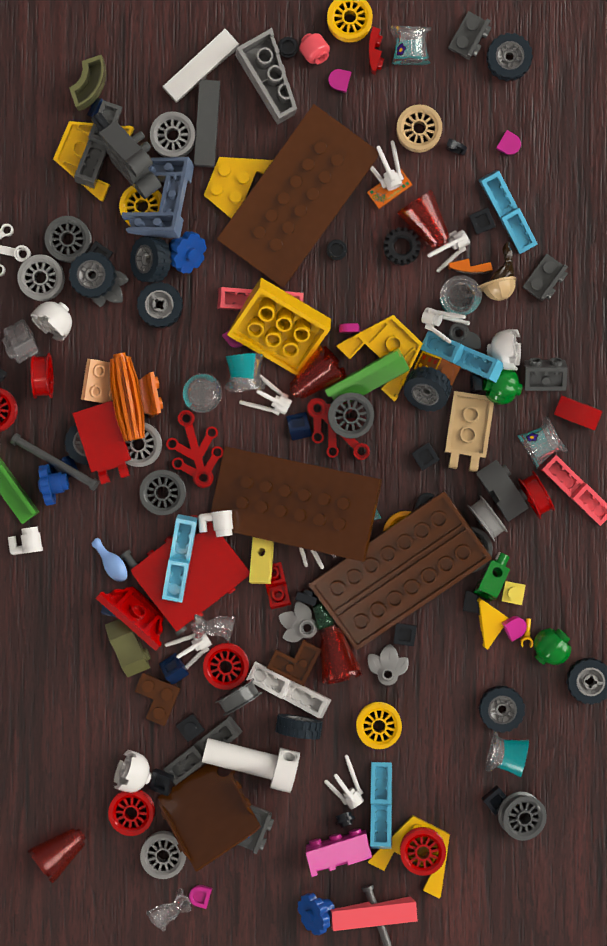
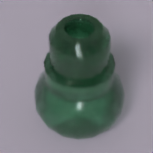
M322 603L313 606L317 629L321 630L334 624V619Z

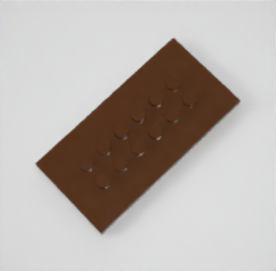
M313 104L217 240L284 288L378 159V151Z
M225 446L211 512L232 510L233 533L365 562L382 480Z
M443 490L369 541L365 562L344 558L309 582L308 585L355 650H358L490 561L492 556L448 494Z

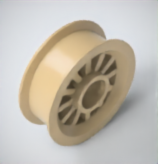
M420 104L408 107L402 112L397 122L396 133L398 140L403 147L412 152L421 153L432 149L438 143L442 133V121L439 114L427 105ZM416 124H421L424 126L425 131L423 133H416L413 127ZM413 136L415 137L414 142L410 140Z

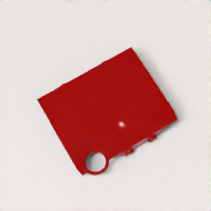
M207 521L208 532L195 534L182 603L162 599L173 540L171 535L164 540L165 544L156 551L153 549L146 554L148 557L131 569L134 578L176 632L194 618L198 620L202 617L204 610L226 593H229V595L236 590L234 587L250 575L248 568L224 537H216L211 521Z

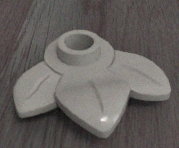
M296 602L294 612L289 611L279 615L281 624L287 629L283 635V639L286 641L298 642L302 638H311L317 633L318 626L312 619L311 609L302 602ZM305 624H309L311 626V630L306 632L303 629V626Z
M391 644L382 650L380 656L375 654L368 655L369 669L378 675V679L383 685H393L396 683L398 676L404 674L408 669V658H398V653ZM387 671L391 672L392 677L386 678L384 673Z

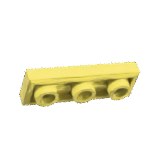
M253 537L249 583L271 584L273 541Z

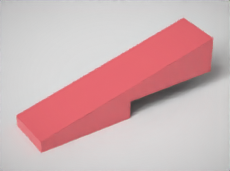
M220 287L218 290L217 309L241 310L253 289ZM285 291L303 302L304 293Z
M552 453L538 466L547 477L598 525L601 526L607 520V503L556 454Z
M410 896L376 904L365 902L330 910L333 931L418 921L416 901Z

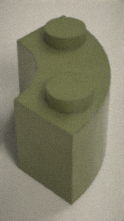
M102 55L83 60V70L80 79L76 84L69 87L75 107L79 112L92 105L104 88L106 65Z
M119 619L105 625L109 641L127 677L150 668L148 662L151 659L147 648L143 649L136 633Z

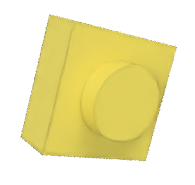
M505 581L501 601L522 605L526 585Z

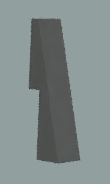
M199 80L194 166L215 168L221 91L220 81Z
M103 100L98 113L100 112L107 122L112 124L115 121L118 122L122 107ZM93 124L88 136V143L74 178L76 183L95 189L107 151L99 134L100 131Z
M229 715L163 770L174 775L173 782L177 785L204 764L202 759L208 738L230 743L242 733L241 728Z

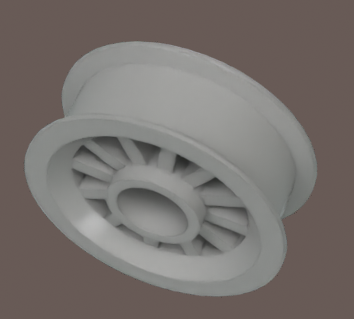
M171 111L161 114L154 120L150 129V140L154 149L163 157H185L195 146L196 131L187 116ZM171 131L179 133L176 140L168 139V134Z
M39 254L27 258L18 270L17 279L20 289L25 295L34 300H51L64 287L65 275L61 265L47 255ZM39 273L46 274V280L43 283H38L36 280ZM50 282L55 283L53 287L49 284Z
M145 423L147 433L145 438L142 439L144 447L141 450L134 448L135 440L126 441L127 444H130L128 450L132 449L130 456L136 452L135 459L131 458L132 460L126 461V464L134 467H144L152 464L159 457L162 450V439L155 427ZM150 434L152 438L146 440V438ZM154 441V446L148 445V443ZM147 447L153 448V451L150 452ZM144 451L149 454L148 457H145ZM139 453L141 454V457H142V459H140V460H138Z
M481 495L480 500L472 506L467 505L476 520L494 542V538L503 531L508 532L496 513Z
M158 831L150 835L141 849V864L144 870L154 878L168 879L174 877L184 866L186 856L183 852H180L173 832ZM161 850L167 851L169 858L161 859L158 852Z

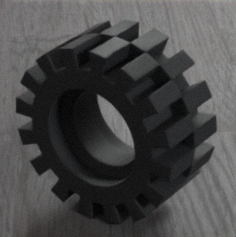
M398 227L387 234L383 245L384 254L395 265H408L415 261L419 255L421 242L419 236L412 229ZM398 239H406L409 242L410 250L406 254H399L395 251L394 243Z

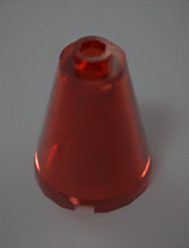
M432 190L397 212L399 217L432 248H439L449 243L447 239L450 236Z
M321 344L290 382L291 388L289 390L295 398L300 397L304 399L345 379L347 372L344 367L339 368V360L332 351Z
M337 626L324 628L325 632L321 633L322 683L334 684L347 681L352 675H355V678L362 676V670L342 629H337Z
M72 828L30 848L28 853L32 855V859L49 878V881L54 883L85 846L84 840L86 837L80 829L75 831Z

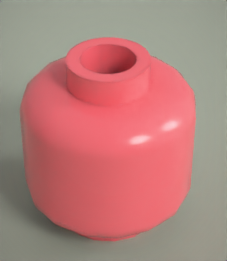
M308 33L301 39L299 50L310 64L319 65L329 57L330 46L319 33Z

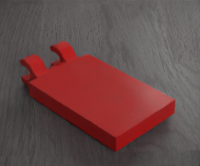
M113 401L72 413L92 473L98 471L100 483H109L110 478L107 471L117 467L121 478L130 476L126 461L132 459L116 420Z

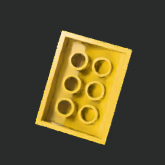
M260 278L227 335L298 376L330 331L331 318L265 279Z

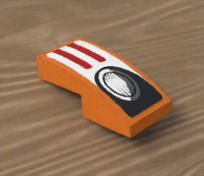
M469 259L448 263L447 265L449 270L464 274H484L493 271L491 262L470 266Z

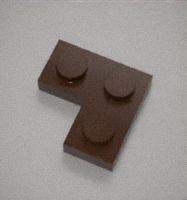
M305 640L302 641L295 658L276 649L267 669L304 686L322 649Z
M143 672L135 692L153 699L146 719L165 726L181 687Z

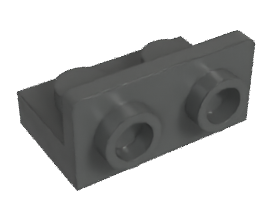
M468 11L448 49L469 61L472 55L476 57L482 47L479 42L482 37L486 39L492 29L489 26L491 20L488 18L484 20Z
M546 254L522 288L541 302L545 298L549 300L556 291L553 288L557 282L562 283L568 275L566 272L568 266L562 265Z
M530 358L529 360H524L525 391H566L567 364L565 360L561 358H551L550 360Z
M251 805L250 807L261 828L252 834L250 838H246L237 845L250 849L254 854H257L258 850H263L267 839L263 837L266 830H271L274 819H271L272 812Z

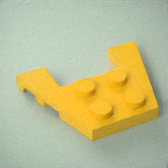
M69 121L53 160L72 177L76 173L94 123ZM121 126L130 136L132 135L134 127ZM98 179L95 189L83 186L98 200L103 202L110 184Z
M219 157L204 197L228 217L232 218L247 198L256 173L264 174L273 160Z
M391 315L337 344L336 347L349 359L364 344L379 358L399 348L411 369L423 343L394 315ZM409 371L385 383L380 388L394 402L398 398V394L406 381Z
M412 815L392 836V849H379L372 855V858L368 859V863L385 871L393 853L400 854V844L403 837L410 830L418 827L431 828L442 837L446 847L447 858L450 834ZM420 847L417 853L424 856L428 853L429 849L427 847ZM446 858L442 867L437 872L429 875L423 887V891L439 899L442 893Z

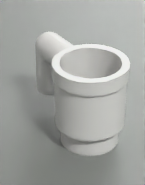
M232 510L204 513L198 516L199 533L208 532L207 521H213L216 537L232 535Z
M38 527L21 529L22 546H17L16 536L8 537L9 550L12 555L43 551Z

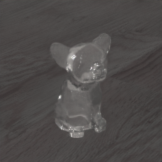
M194 615L195 621L191 624L193 633H195V638L201 639L204 634H209L211 636L224 637L229 642L236 616H219L206 621L201 616Z
M182 888L177 891L173 903L162 904L146 912L150 921L163 932L166 930V925L176 919L180 912L184 913L192 910L191 902L187 896L183 895L184 891Z

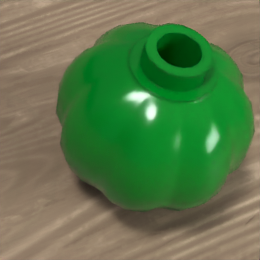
M503 369L496 383L486 378L483 380L482 388L486 390L487 398L495 404H508L513 401L516 395L520 396L522 392V384L519 383L518 375L513 370Z
M551 628L541 630L534 639V649L537 653L535 658L543 665L545 663L552 665L564 663L571 654V646L568 643L570 638L559 628L556 631Z

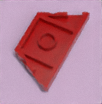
M133 586L123 590L116 589L108 594L100 592L95 598L155 651L161 646L162 642L159 639L163 631L162 622L164 615Z

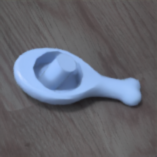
M95 538L91 544L100 554L107 574L115 581H125L128 575L124 562L116 554L107 551L99 538Z

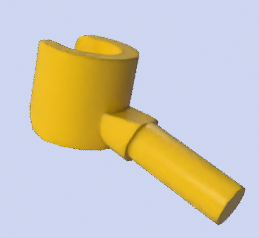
M526 618L527 629L524 636L521 637L520 643L523 647L524 640L528 639L530 640V648H532L533 640L530 637L531 619Z

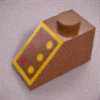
M422 350L414 370L422 366L438 369L447 376V379L450 380V385H453L461 367Z

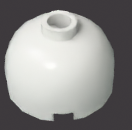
M44 302L35 308L30 315L33 316L32 321L45 334L48 332L54 334L52 338L57 341H63L72 327V318L68 313L69 308L62 302L58 304L56 302Z
M517 329L502 330L496 333L492 338L491 344L487 345V355L501 361L504 370L517 371L518 368L516 366L520 365L521 343H518L516 337H520Z
M127 750L124 753L127 756L124 762L120 760L114 776V782L117 783V786H114V788L133 793L143 788L145 784H148L152 774L150 773L148 760L143 755Z

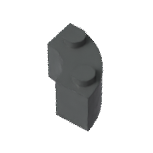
M496 459L476 473L482 485L508 522L528 509L525 502L528 499L522 489L517 490L509 477L511 472L505 464L501 466Z

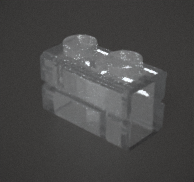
M21 319L14 323V326L10 325L4 329L5 338L2 341L10 359L14 358L20 364L27 360L28 356L32 357L39 353L33 332L25 320Z

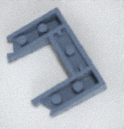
M189 157L151 158L153 165L148 168L149 171L157 177L159 182H164L159 212H122L123 220H129L131 226L126 228V231L130 234L150 237L180 238L184 221L181 217L187 183H191L194 164Z

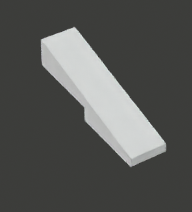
M224 29L162 88L177 103L199 84L200 79L204 80L212 70L233 54L239 43Z
M256 661L246 679L248 681L254 678L253 683L280 699L292 703L317 718H323L331 702V699L267 669L266 666Z

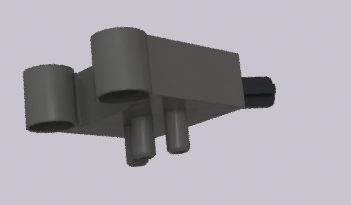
M100 112L95 114L91 121L100 131L99 134L111 163L144 199L162 187L161 183L148 169L153 165L151 158L147 154L151 148L150 144L147 141L140 146L137 144L145 138L143 132L139 131L131 137L117 121L109 124Z

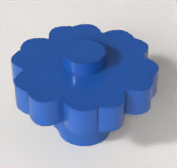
M186 231L182 237L172 239L169 243L171 266L181 273H191L193 268H199L204 260L203 253L207 249L205 239L193 231Z
M49 464L40 465L38 470L40 477L38 480L39 491L43 494L46 506L56 504V494L63 493L69 489L67 473H51Z
M307 893L301 896V900L298 901V912L301 915V922L308 931L311 930L313 935L325 933L327 928L330 927V910L335 909L334 904L330 899L317 898L314 893Z

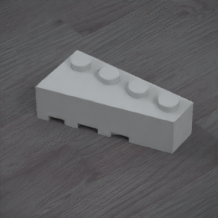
M271 28L237 47L235 56L278 125L294 116L297 107L286 77L284 65L281 61L273 29Z

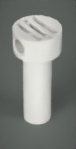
M208 738L202 762L270 779V788L290 793L299 763L300 752L280 748L278 755Z

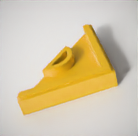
M478 598L480 628L483 635L482 645L488 650L503 629L502 622L509 618L481 598Z

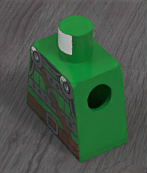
M498 552L495 560L489 561L485 566L472 593L490 602L495 600L510 571L506 567L510 557ZM493 571L497 573V577L493 575Z

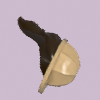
M506 242L502 248L505 260L504 265L493 274L489 282L475 288L476 292H484L490 299L496 301L507 299L515 289L516 277H514L513 251L510 248V242Z

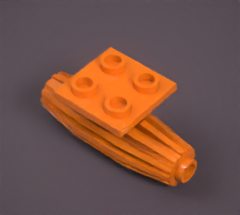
M125 353L114 354L113 359H110V388L116 420L124 442L145 438L144 413L148 414L149 418L160 414L161 409H163L162 398L158 397L157 389H159L158 377H155L154 372H149L138 380L131 357L126 356Z

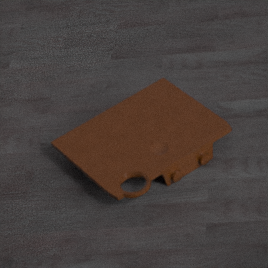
M206 764L172 787L171 793L168 796L162 794L158 797L161 803L159 806L162 810L161 815L163 819L167 820L178 842L177 846L180 852H183L190 860L196 872L261 828L250 807L252 805L248 798H245L241 791V784L234 778L235 770H232L228 776L221 777L218 774L219 766Z

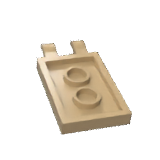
M458 391L453 392L445 453H451L448 468L457 469L459 455L471 456L469 471L477 472L479 459L486 458L494 403L487 396Z

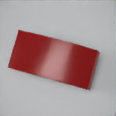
M372 27L369 41V65L371 74L376 75L377 69H382L385 59L381 57L382 51L375 49L376 47L380 48L383 38L380 35V29Z
M561 395L554 415L596 430L603 411Z
M282 563L272 564L271 584H265L271 609L291 605Z

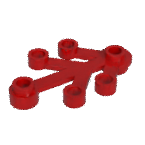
M314 398L307 405L308 414L313 417L314 433L312 434V440L314 443H321L324 440V434L321 432L323 419L328 424V448L326 453L329 457L334 458L339 454V449L337 447V434L333 431L328 421V410L331 404H327L321 398ZM319 404L321 411L316 412L314 405ZM339 405L337 409L344 411L343 408ZM343 418L337 419V423H341L343 421ZM346 418V419H347L348 421L352 422V421H354L356 418ZM316 433L321 434L322 439L320 441L314 439ZM342 437L354 449L353 453L357 459L364 460L369 456L370 448L367 444L359 443L355 438ZM363 447L366 453L361 455L358 453V449ZM335 448L337 453L331 455L329 449Z
M183 410L178 415V422L185 427L191 449L180 444L176 438H169L166 446L168 449L176 450L194 460L196 469L185 464L184 460L179 457L173 459L172 467L193 476V481L198 487L207 488L213 483L214 476L212 470L218 459L223 456L224 450L219 446H215L211 451L212 456L206 466H204L202 458L212 440L218 436V430L213 426L206 429V436L199 446L193 428L195 416L191 411ZM184 415L190 416L191 419L189 422L186 423L183 421ZM214 429L216 431L215 436H209L208 431ZM171 440L176 441V446L174 448H171L169 446V442ZM219 448L221 450L220 456L214 455L215 449ZM176 460L182 462L181 467L177 468L174 465ZM201 474L207 475V480L205 482H202L200 480Z

